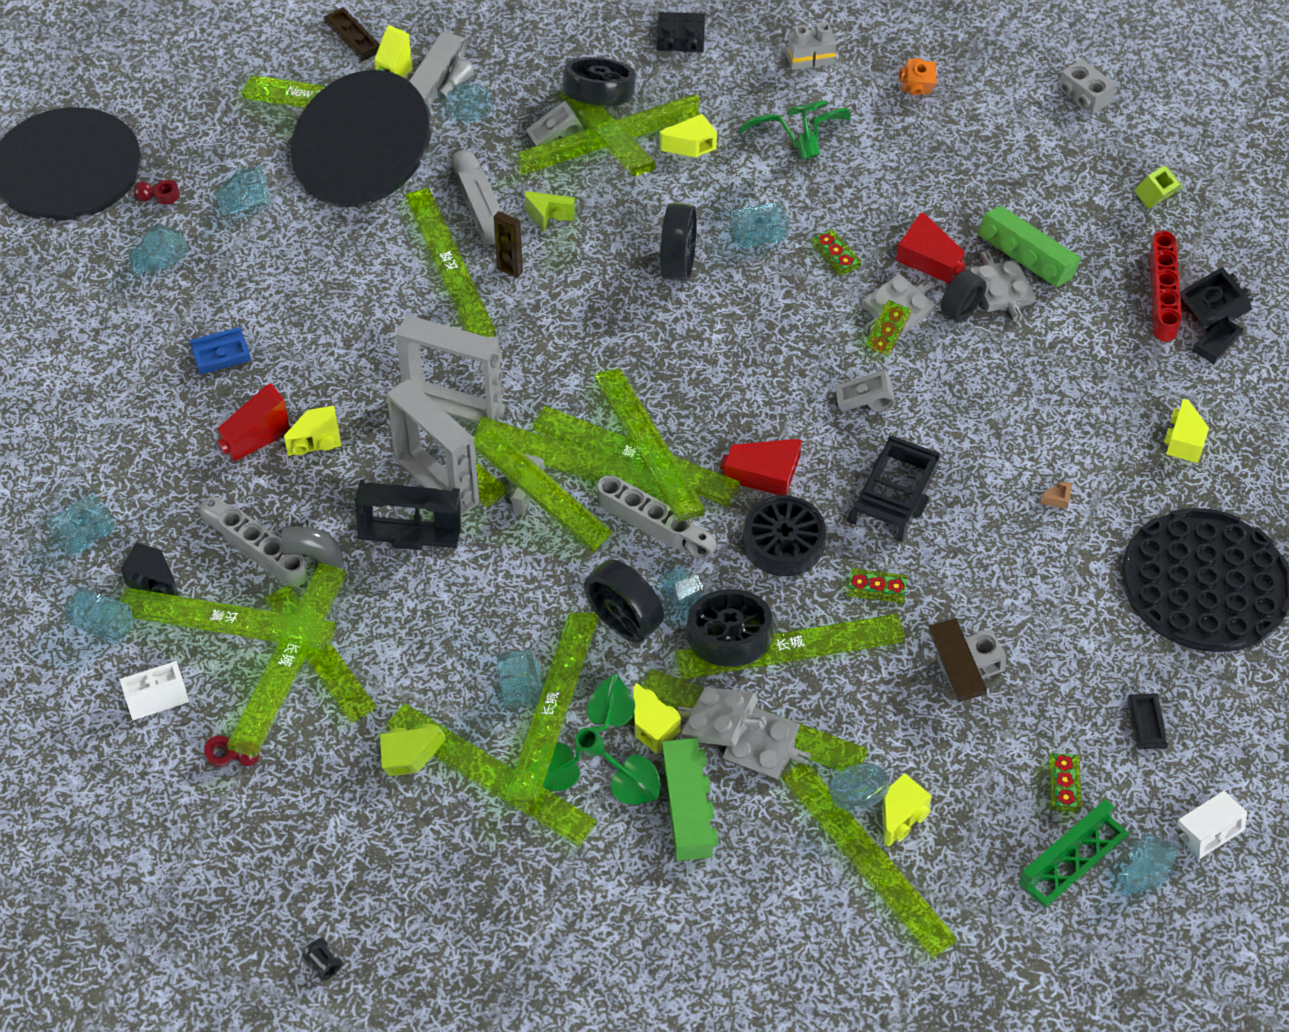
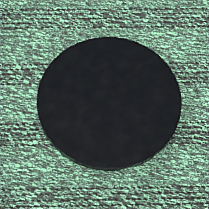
M383 70L359 71L330 83L307 104L294 128L291 140V161L297 178L317 199L325 203L336 204L339 207H357L358 204L370 201L374 203L392 194L415 173L421 164L420 160L425 149H428L431 138V116L425 99L407 79L398 74Z
M80 107L60 108L32 116L13 127L0 140V198L13 210L35 219L43 217L54 218L55 221L74 220L76 216L91 213V215L96 214L119 201L136 182V176L142 162L138 140L133 131L119 118L96 109Z
M1186 508L1171 511L1170 514L1160 518L1155 517L1140 528L1126 549L1122 563V582L1132 608L1150 628L1164 638L1195 650L1230 652L1248 648L1263 641L1276 631L1283 622L1289 609V565L1284 555L1280 554L1273 545L1274 541L1258 527L1253 528L1242 522L1240 517L1219 510Z

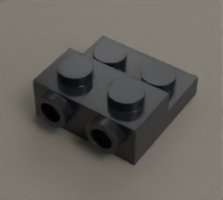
M658 13V51L704 52L705 13Z
M1223 267L1180 291L1181 302L1204 329L1224 317L1229 322H1232L1252 310L1250 302L1253 301V298L1246 287L1242 289L1235 274L1231 273L1229 275Z

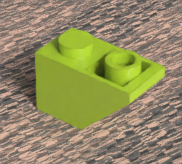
M1164 165L1148 175L1136 187L1134 192L1150 210L1181 190L1184 186L1170 168Z
M423 724L418 726V729L413 730L394 728L389 730V733L380 734L382 769L388 776L418 773L444 743L445 734L439 726L434 724Z

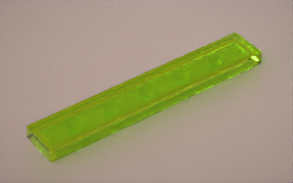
M491 424L474 438L475 449L590 551L594 553L611 537L613 532Z
M290 585L264 597L267 606L294 644L299 646L297 648L350 723L375 711V703Z

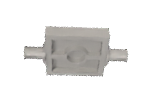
M989 252L982 253L980 259L984 266L972 267L969 271L986 281V292L982 299L986 311H1009L1013 321L1020 322L1024 316L1019 308L1034 303L1036 296L1018 262L1013 260L995 263Z
M901 274L896 275L864 299L862 306L874 318L865 325L866 331L873 334L884 323H893L895 325L894 321L882 322L885 314L890 312L889 308L892 303L899 306L898 308H904L909 311L906 317L903 318V324L899 331L895 325L896 335L901 337L935 311L936 304L924 295V293L932 289V282H929V279H925L918 286H915Z
M708 687L704 688L695 707H678V710H676L681 719L688 720L681 733L684 739L698 738V743L736 747L740 736L747 728H765L766 718L765 716L753 715V710L759 700L754 692Z
M756 707L753 710V715L765 716V728H747L740 736L736 747L727 746L723 755V759L778 781L790 759L807 766L809 762L807 759L810 760L811 756L810 753L795 748V738L800 728L799 723Z

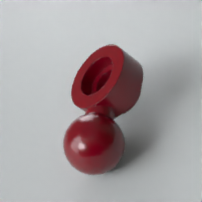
M173 180L160 181L154 187L148 182H139L134 187L135 197L142 202L149 201L152 197H155L158 203L167 205L174 203L180 197L178 185Z
M221 735L210 738L204 748L206 761L214 767H224L233 759H237L243 766H252L257 763L260 757V752L256 745L244 743L239 747H234L233 742L229 738ZM217 749H222L225 754L222 757H216L213 752Z

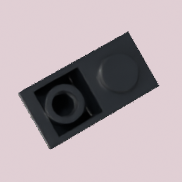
M135 543L121 567L125 584L134 590L143 589L150 591L160 598L169 597L177 599L179 594L176 583L162 550Z

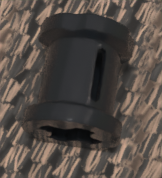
M319 938L310 943L302 953L303 959L307 962L310 961L316 968L320 980H328L338 973L343 966L341 958L335 957L328 949V942L324 938Z

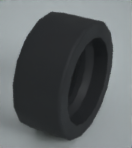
M965 270L961 272L946 289L941 300V311L957 322L966 320L981 303L986 292V281L971 271Z

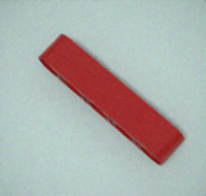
M1159 231L1153 237L1149 252L1153 333L1160 341L1170 342L1176 338L1182 318L1177 241L1172 233Z

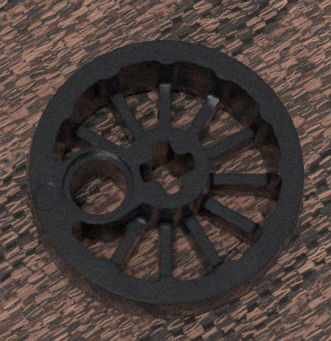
M581 57L566 63L563 71L562 86L564 93L568 97L579 102L600 106H613L627 103L632 99L636 77L635 71L620 61L601 57Z
M669 203L666 208L660 247L661 276L664 279L675 281H688L690 279L697 237V212L694 205Z
M779 495L760 501L750 510L743 525L742 542L747 557L760 570L776 576H795L810 570L818 563L825 549L827 531L825 521L815 506L798 497ZM806 542H811V543H815V544H814L813 546H811V545H809V544L806 543ZM768 543L763 549L759 547V545ZM788 552L792 554V556L785 557L783 556V553Z
M609 559L596 567L585 579L584 591L591 607L598 617L622 638L631 642H641L648 638L662 624L664 610L657 594L649 583L629 565L618 560Z
M723 589L708 593L699 598L689 611L687 619L688 640L694 653L708 663L725 667L742 666L752 663L761 658L771 646L774 635L771 609L762 598L748 591Z

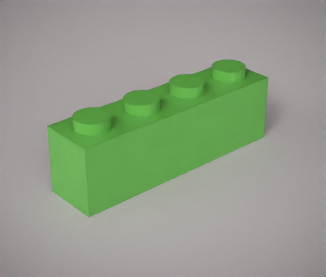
M1003 206L986 212L977 231V235L1055 287L1070 281L1074 277L1082 259Z
M698 738L662 741V761L676 861L711 858L713 846H718L717 829L711 828L710 819H714V809L712 801H707L706 793H710L709 776L703 775L702 767H706L705 750L699 749Z

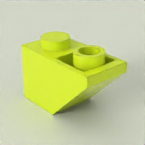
M390 25L386 28L374 60L375 70L384 68V71L392 72L402 77H405L412 70L408 33Z
M703 114L660 131L659 148L661 151L696 158L715 150L717 147V131Z
M1183 399L1180 409L1174 408L1170 423L1175 424L1174 429L1168 428L1164 441L1165 444H1169L1166 454L1198 463L1209 427L1189 400Z
M334 406L307 410L284 435L288 456L304 455L307 452L317 450H331L334 447L341 446Z
M636 684L633 687V697L636 704L634 711L635 737L658 754L662 750V741H671L680 733L681 717L673 707L666 706L659 701L654 692Z
M905 773L884 792L882 803L884 843L888 847L896 840L901 842L909 834L910 827L916 821L918 823L923 822L931 811L929 807L932 795Z

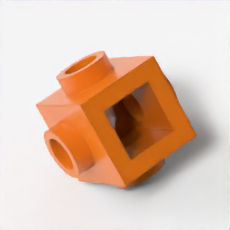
M921 58L908 59L904 67L900 68L898 81L902 82V92H910L912 95L930 94L937 84L936 62L924 61Z

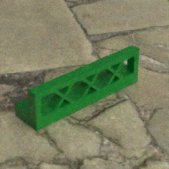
M1107 799L1103 800L1022 870L1019 885L1045 909L1128 837L1129 832L1111 817L1115 806ZM1105 824L1118 834L1113 840L1099 839V829ZM1081 845H1095V855L1092 858L1079 857L1078 848ZM1060 863H1074L1075 873L1071 876L1058 875L1057 866ZM1040 881H1054V891L1047 897L1034 886Z

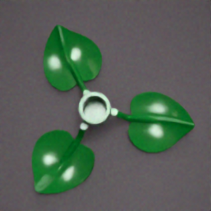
M814 101L786 110L788 116L802 114L805 132L798 134V140L779 114L763 115L747 120L741 125L739 135L754 125L768 121H779L791 138L794 148H799L801 160L821 155L818 146V124L824 120L832 119L850 121L851 113L848 108H840L810 119V123L814 124L812 132L809 131L807 111H815L828 105L827 101Z
M617 674L611 675L597 687L587 705L589 720L595 725L602 726L586 727L578 731L575 737L577 745L575 747V757L573 750L567 744L553 742L545 746L537 754L532 766L525 774L526 779L545 790H567L574 786L580 778V769L575 763L580 761L581 754L584 753L589 757H595L600 754L619 770L612 777L611 789L614 796L620 802L627 805H639L653 802L659 797L661 782L654 764L641 755H631L622 766L604 750V740L598 734L607 730L609 724L614 727L624 726L634 715L635 699Z

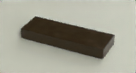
M344 7L324 16V22L362 61L377 54L380 46L379 42Z
M498 211L493 216L497 270L519 278L523 273L520 220Z
M957 618L929 625V633L958 702L986 695L987 688Z

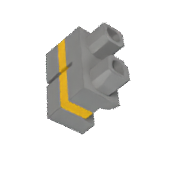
M820 22L815 30H809L808 26L805 25L795 26L794 33L788 34L790 44L786 49V56L791 70L810 68L813 64L815 67L835 64L836 42L829 22Z

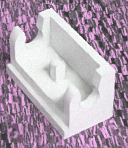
M177 661L119 679L132 721L189 703Z
M1223 791L1178 819V826L1183 831L1179 837L1200 859L1245 830L1247 811Z

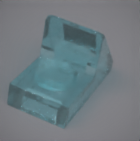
M682 565L660 575L659 582L687 623L691 607L706 593L700 576L697 573L690 575L686 567Z

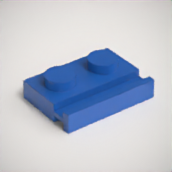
M241 327L189 340L200 375L251 361L250 352Z

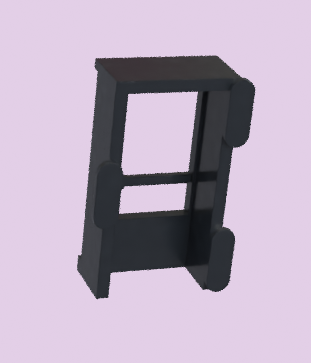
M889 435L888 441L878 456L858 500L847 517V521L850 524L856 525L861 514H865L899 527L897 540L903 542L914 517L919 518L922 516L929 501L926 493L938 470L941 453ZM890 457L925 469L915 491L910 487H903L880 478ZM878 482L903 491L906 495L911 494L912 497L909 503L906 504L873 490Z
M360 480L354 499L359 540L392 542L394 548L421 550L423 545L447 548L458 547L461 534L459 488H453V491L435 488L365 483L364 480ZM386 505L415 508L414 520L374 517L373 506L383 507ZM419 509L434 512V522L420 521L422 516Z

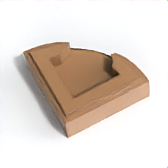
M1061 482L1057 486L1047 489L1042 495L1040 504L1068 509L1072 483Z

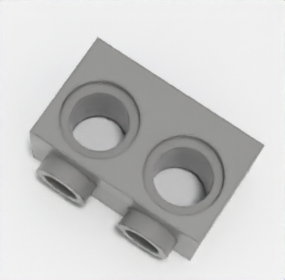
M1081 59L1061 72L1058 88L1063 94L1076 101L1081 108L1086 109L1093 115L1113 102L1117 85L1084 59Z
M992 628L983 632H974L965 638L982 679L1005 671L1006 654ZM979 651H987L989 653L983 654ZM938 654V663H939V665H940V667H941V669H942V671H943V673H944V675H945V677H946L948 683L950 684V686H951V688H952V685H951V683H950V681H949V678H948V676H947V674H946V671H945V669H944V666H943V664H942V662H941V659H940V657H939V654Z

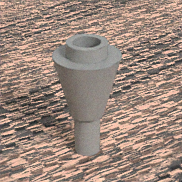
M456 59L446 80L447 82L439 90L438 94L446 98L454 88L475 75L473 65L466 59Z

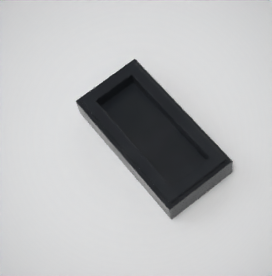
M1223 318L1216 322L1194 345L1192 352L1215 364L1242 335L1244 329Z
M1158 693L1128 695L1127 701L1138 750L1167 748L1169 743Z

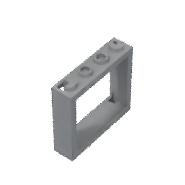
M406 314L396 333L401 382L409 379L448 415L493 428L497 419L500 416L503 417L505 412V404L502 403L504 387H501L503 370H500L502 353L499 352L498 340ZM420 345L483 362L486 399L425 382L423 380Z
M409 379L399 385H395L391 391L386 393L395 460L425 488L453 491V488H459L461 516L479 504L474 437ZM418 425L445 449L447 470L421 447Z

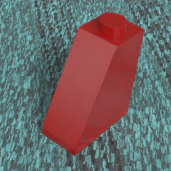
M922 212L898 244L897 262L949 284L957 275L964 271L966 263L963 262L965 251Z
M272 383L262 388L217 428L220 438L217 440V444L224 455L229 454L232 460L236 461L284 437L290 430L285 400Z
M788 439L733 444L729 454H724L722 457L720 470L724 471L723 481L776 495H787L801 457L802 440Z

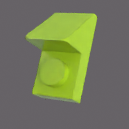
M525 191V211L541 230L545 232L549 218L559 221H574L575 198Z

